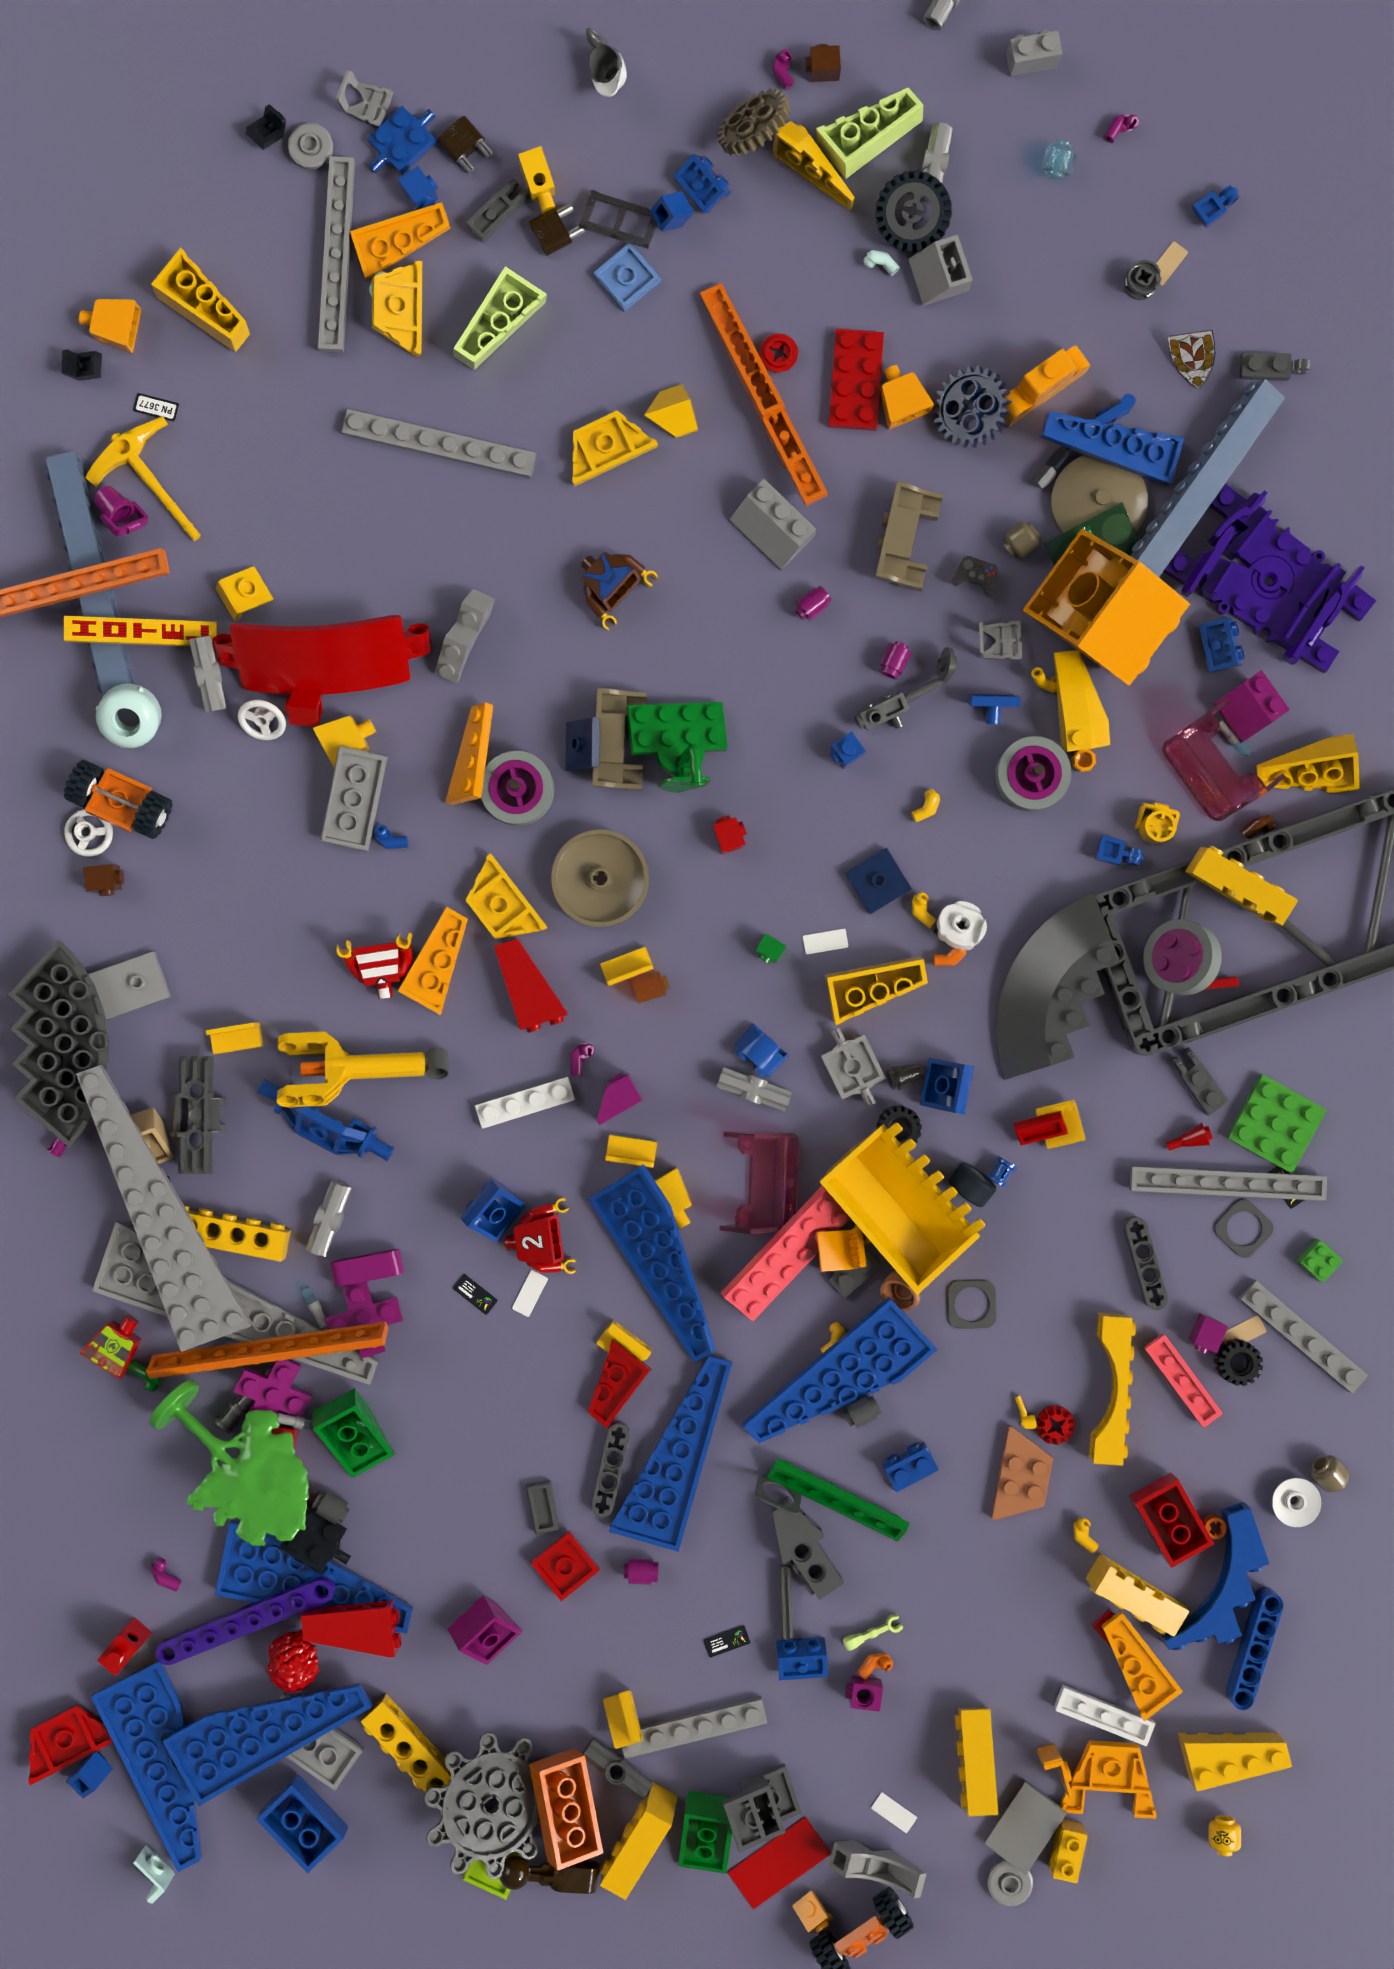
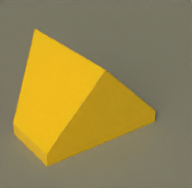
M682 384L660 391L644 414L675 436V438L698 431L691 400Z

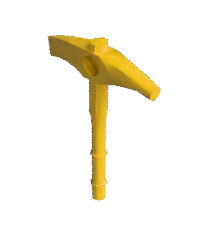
M164 416L130 429L122 435L120 433L112 435L110 440L112 443L97 458L85 478L97 487L109 472L129 463L182 526L183 531H186L193 541L198 540L201 535L193 526V523L187 519L176 505V502L170 498L153 473L138 456L147 441L158 430L168 425Z

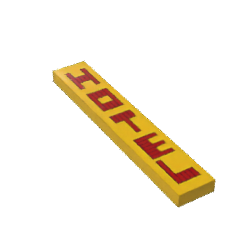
M64 616V642L190 647L189 639L211 636L212 641L217 636L216 622Z

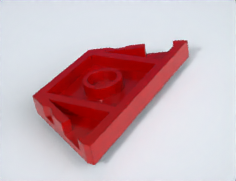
M78 1703L33 1726L30 1730L29 1785L113 1743L103 1721Z

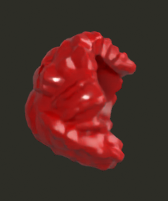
M302 1630L287 1632L283 1636L277 1637L268 1648L270 1663L266 1667V1672L271 1682L277 1688H281L286 1692L292 1693L304 1690L314 1682L316 1675L320 1671L318 1668L319 1659L316 1656V1645H313L312 1642L303 1641Z

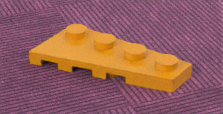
M1120 1610L1101 1626L1139 1713L1145 1722L1183 1691Z

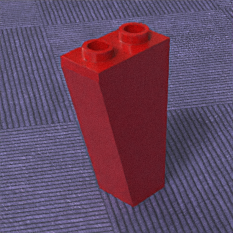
M514 939L495 945L494 948L520 1030L526 1029L527 1033L541 1029L540 1024L550 1022L552 1026L564 1022L563 1017L568 1016L566 1008L521 941Z
M394 1600L316 1607L304 1611L301 1615L303 1641L389 1658L395 1657L398 1648H401V1634L396 1631V1624L399 1623V1610L394 1608Z

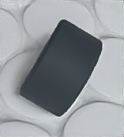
M962 1162L949 1178V1184L956 1189L958 1194L977 1207H984L996 1192V1186L993 1182L968 1163Z

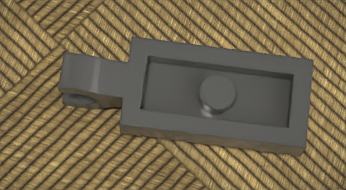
M1243 352L1240 356V379L1288 381L1291 378V374H1306V370L1310 369V359L1291 361L1292 354Z

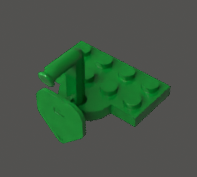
M722 702L627 706L631 755L655 754L660 767L672 775V778H667L660 782V789L680 793L704 787L710 782V777L702 776L701 763L704 759V752H721L728 749Z

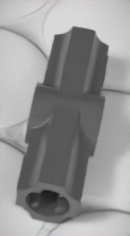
M595 1737L589 1741L582 1752L585 1755L586 1761L602 1772L610 1783L619 1785L639 1801L644 1799L653 1785V1781L630 1765L627 1758L625 1759L621 1754H616ZM618 1765L622 1767L623 1771L615 1773L611 1770V1767Z

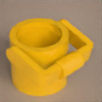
M1154 802V804L1142 803L1135 829H1139L1140 837L1146 843L1151 845L1163 843L1174 837L1180 813L1175 809L1169 808V805L1158 802ZM1145 808L1152 809L1153 812L1143 818Z

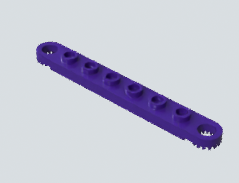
M320 1576L177 1633L175 1636L160 1642L156 1649V1658L164 1665H172L330 1601L334 1595V1582L331 1581V1578H327V1576ZM316 1586H326L329 1593L320 1595L319 1592L317 1593ZM163 1648H172L175 1655L169 1657L170 1655L166 1656L167 1654H164Z

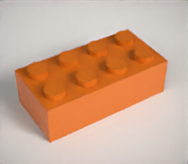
M572 1748L530 1763L529 1767L547 1862L556 1870H561L603 1854L585 1755Z

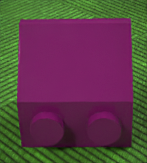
M1262 670L1213 703L1240 743L1290 710Z
M621 1072L608 1080L610 1085L605 1089L597 1118L599 1125L643 1100L630 1074L624 1076Z
M484 1595L476 1600L448 1628L460 1652L486 1665L522 1632L521 1628L495 1601Z

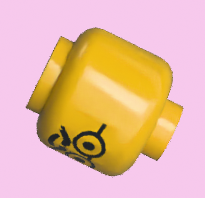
M1217 1815L1214 1820L1209 1822V1846L1217 1850V1854L1221 1856H1232V1852H1236L1241 1848V1827L1235 1822V1818Z

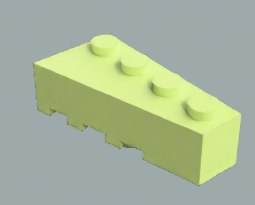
M908 87L879 100V103L869 108L865 106L858 109L856 114L847 118L845 116L840 117L829 126L825 127L822 125L816 128L817 145L847 179L923 121V104Z
M505 266L453 349L454 357L475 370L546 303L547 294Z

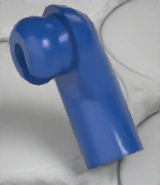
M385 825L375 827L374 837L384 848H408L407 836H394Z

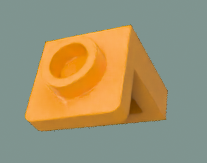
M814 1891L808 1892L792 1905L808 1933L817 1932V1934H820L830 1926L828 1922L833 1919L831 1913L826 1912Z

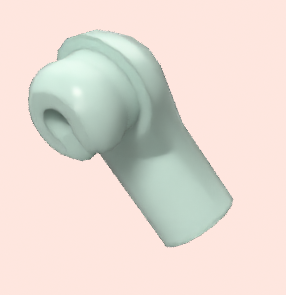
M871 250L867 252V256L863 259L864 264L868 268H873L875 264L882 265L891 276L900 269L887 252Z

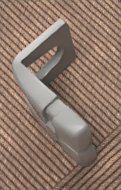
M347 70L336 99L345 113L379 128L386 114L385 109H388L393 97V92L391 89L384 87L381 89L375 85L360 83L355 78L353 72ZM347 84L361 93L363 97L361 103L353 106L348 105L345 97Z
M1016 620L1005 624L1001 622L991 625H983V621L979 622L980 658L1005 660V658L1020 660L1022 658V642L1019 641L1021 638V621ZM983 633L992 636L996 640L995 644L986 651H984Z

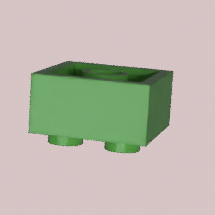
M1315 1239L1296 1260L1321 1283H1324L1343 1262L1336 1253L1319 1239Z

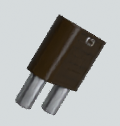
M466 116L459 118L437 139V143L456 164H461L468 174H471L475 167L468 161L467 157L475 150L479 149L486 158H490L493 154L492 150L485 144V138Z
M570 203L558 210L553 208L529 221V225L546 256L571 244L573 238L585 233L582 225L570 231H567L561 218L574 211Z

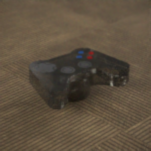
M965 556L951 579V583L954 586H958L965 581L979 584L982 586L985 595L992 597L996 590L998 567L995 564L971 556Z

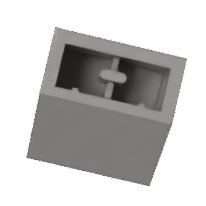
M958 234L933 242L908 259L923 306L970 290L973 279Z

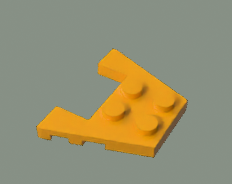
M1089 1740L1072 1776V1781L1069 1783L1073 1799L1070 1800L1065 1791L1060 1807L1067 1811V1813L1083 1814L1086 1790L1134 1793L1132 1809L1134 1817L1156 1819L1157 1815L1138 1743Z

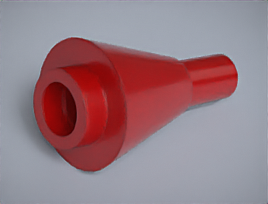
M1201 1122L1182 1134L1181 1137L1166 1141L1169 1151L1183 1146H1210L1209 1141L1213 1140L1209 1126L1204 1127Z

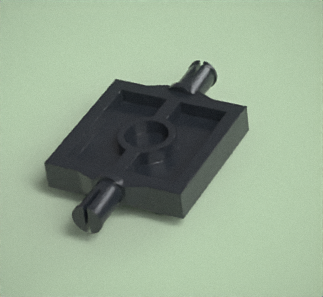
M307 1506L305 1513L306 1529L298 1530L291 1541H283L278 1550L319 1574L322 1573L326 1564L333 1557L346 1565L351 1555L340 1550L339 1547L347 1528L338 1523H331L316 1514L314 1509Z

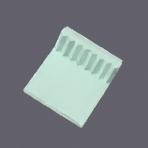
M146 1844L133 1864L154 1883L153 1888L146 1897V1900L153 1904L166 1890L175 1874Z

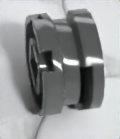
M1139 260L1131 266L1124 279V289L1130 297L1136 300H1146L1154 294L1162 279L1160 276L1161 270L1158 265L1153 261Z

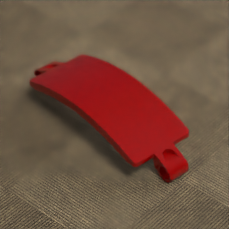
M400 615L318 626H271L236 623L230 625V634H219L212 639L218 664L238 669L243 689L291 695L292 690L318 692L322 695L340 694L409 681L411 677L408 660L424 656L432 651L429 626L423 623L413 624L404 633L402 617Z

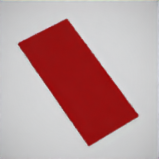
M806 1817L787 1829L786 1833L773 1839L728 1872L753 1909L831 1855L830 1850Z

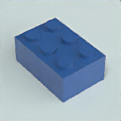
M299 1774L262 1808L256 1819L307 1874L344 1839L348 1829L347 1824Z

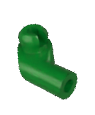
M132 1361L128 1366V1372L147 1381L144 1385L146 1390L151 1392L157 1391L158 1385H161L160 1377L149 1379L146 1373L148 1367Z

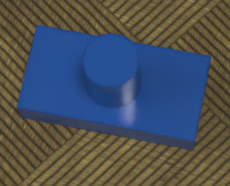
M968 694V704L971 706H986V724H1000L1001 707H1020L1021 697L1006 694Z

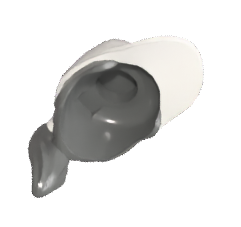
M588 27L586 29L587 41L593 46L589 57V69L593 84L599 94L612 97L624 85L627 78L624 60L621 53L608 45L601 34Z

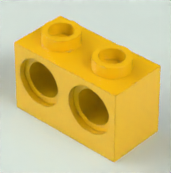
M1063 1819L1055 1831L1048 1862V1868L1054 1879L1076 1884L1078 1882L1088 1836L1083 1824L1080 1822Z

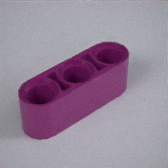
M400 1249L330 1262L335 1287L397 1276L404 1273Z

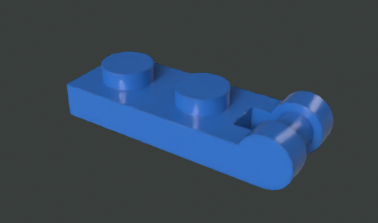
M1125 394L1115 407L1111 409L1108 407L1103 408L1095 415L1097 418L1093 420L1111 425L1131 411L1136 403L1135 397L1132 394Z

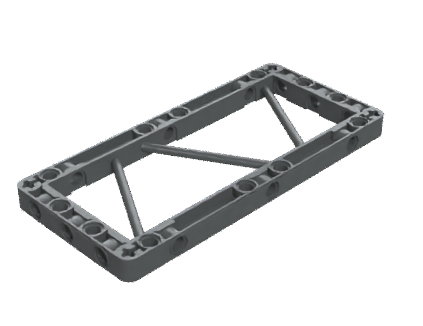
M1394 789L1220 849L1223 852V857L1227 858L1228 853L1231 852L1236 856V860L1242 863L1243 867L1388 816L1365 951L1337 962L1289 920H1286L1283 926H1279L1326 966L1307 972L1304 976L1285 980L1192 1013V1016L1170 1021L1174 993L1165 991L1159 1025L1153 1027L1113 916L1114 913L1183 889L1178 919L1188 920L1194 885L1201 883L1185 872L1192 860L1095 895L1097 903L1104 902L1106 905L1100 907V911L1120 963L1103 968L1102 972L1123 1030L1135 1054L1142 1056L1152 1055L1394 970V942L1375 948L1394 846V807L1388 804V797L1394 798ZM1275 836L1281 840L1280 848H1276L1273 844ZM1115 892L1122 896V903L1119 906L1114 904L1112 900ZM1326 973L1331 978L1328 986L1323 983V976ZM1280 989L1285 993L1283 1002L1277 999V992ZM1126 992L1132 995V1002L1128 1006L1122 1000ZM1165 1030L1170 1031L1172 1036L1168 1043L1162 1040V1033ZM1154 1040L1155 1042L1146 1045L1145 1049H1142L1139 1046L1143 1043V1041Z

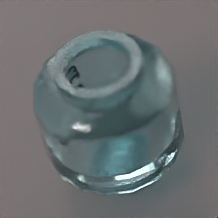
M1058 139L1056 143L1049 144L1046 147L1041 167L1047 177L1063 180L1064 176L1072 173L1077 153L1070 147L1071 143L1069 141Z

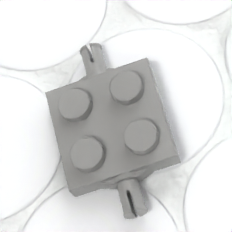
M840 1028L831 1031L837 1045L831 1051L821 1055V1058L841 1099L843 1100L853 1094H861L866 1106L874 1104L876 1101L870 1089L875 1083L886 1079L865 1034L853 1040H845Z

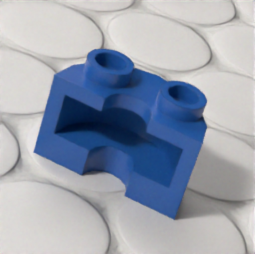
M752 1024L734 1044L738 1048L735 1053L744 1061L749 1058L755 1064L753 1069L763 1078L766 1075L770 1077L789 1057L755 1024Z

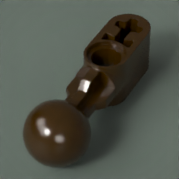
M513 1855L505 1859L502 1876L499 1879L503 1886L510 1890L520 1889L530 1881L539 1882L541 1886H550L551 1889L557 1892L592 1894L597 1889L600 1865L594 1860L587 1859L564 1869L556 1870L550 1863L544 1862L540 1866H532L523 1857Z

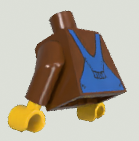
M602 553L597 560L592 556H587L581 565L586 570L582 575V579L586 583L583 588L586 603L598 618L601 617L603 620L602 625L608 631L609 628L605 625L606 619H612L616 625L617 621L613 616H608L607 610L611 613L641 580L644 586L652 587L653 585L647 581L646 576H652L655 580L658 578L656 572L646 571L645 566L627 554L610 555Z

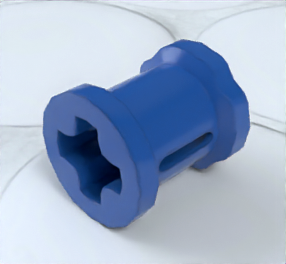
M998 1156L996 1166L991 1174H987L986 1177L1005 1188V1182L1012 1171H1016L1017 1167Z

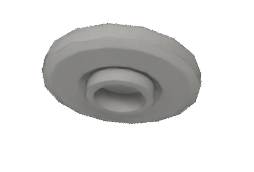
M306 123L300 125L293 130L289 137L288 150L290 156L297 165L305 169L322 167L329 161V156L333 154L334 144L331 135L324 127L318 124Z
M1003 1859L997 1862L989 1871L987 1877L988 1890L992 1898L999 1904L1017 1906L1025 1902L1031 1895L1033 1878L1030 1871L1024 1875Z

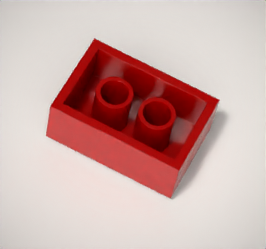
M1169 1473L1129 1496L1162 1557L1171 1568L1214 1545L1212 1538L1179 1479L1174 1474Z

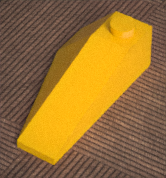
M792 121L778 128L780 132L774 134L772 155L850 211L853 208L855 197L811 135L808 134L806 128L800 124L796 125Z
M1079 650L1054 653L1061 748L1068 752L1110 745L1109 720Z
M1353 734L1329 737L1256 765L1258 787L1288 789L1292 786L1303 787L1304 791H1312L1313 788L1325 789L1327 793L1360 789L1358 750Z

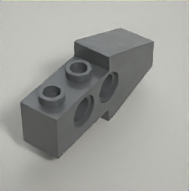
M786 1496L777 1503L792 1505L794 1501ZM772 1506L782 1563L785 1564L791 1559L793 1560L790 1564L797 1575L802 1573L806 1579L804 1585L811 1595L816 1594L820 1600L844 1584L841 1574L818 1542L824 1538L821 1527L801 1508L798 1514L791 1515ZM804 1544L808 1549L805 1553L799 1554L795 1551L796 1546ZM812 1565L822 1567L821 1571L817 1574H812L808 1570Z

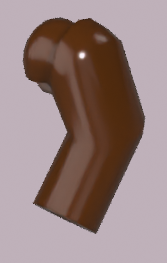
M1265 815L1253 819L1240 831L1247 839H1250L1263 827L1267 832H1271L1277 827V822L1273 820V816Z

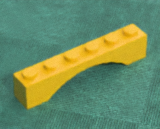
M1098 1312L1097 1338L1103 1345L1110 1360L1113 1389L1106 1414L1090 1434L1089 1459L1094 1464L1123 1466V1460L1128 1455L1125 1434L1129 1433V1420L1126 1419L1127 1409L1129 1410L1131 1407L1128 1385L1132 1384L1133 1375L1129 1367L1130 1361L1134 1359V1347L1131 1346V1336H1135L1136 1324L1133 1318L1127 1314Z

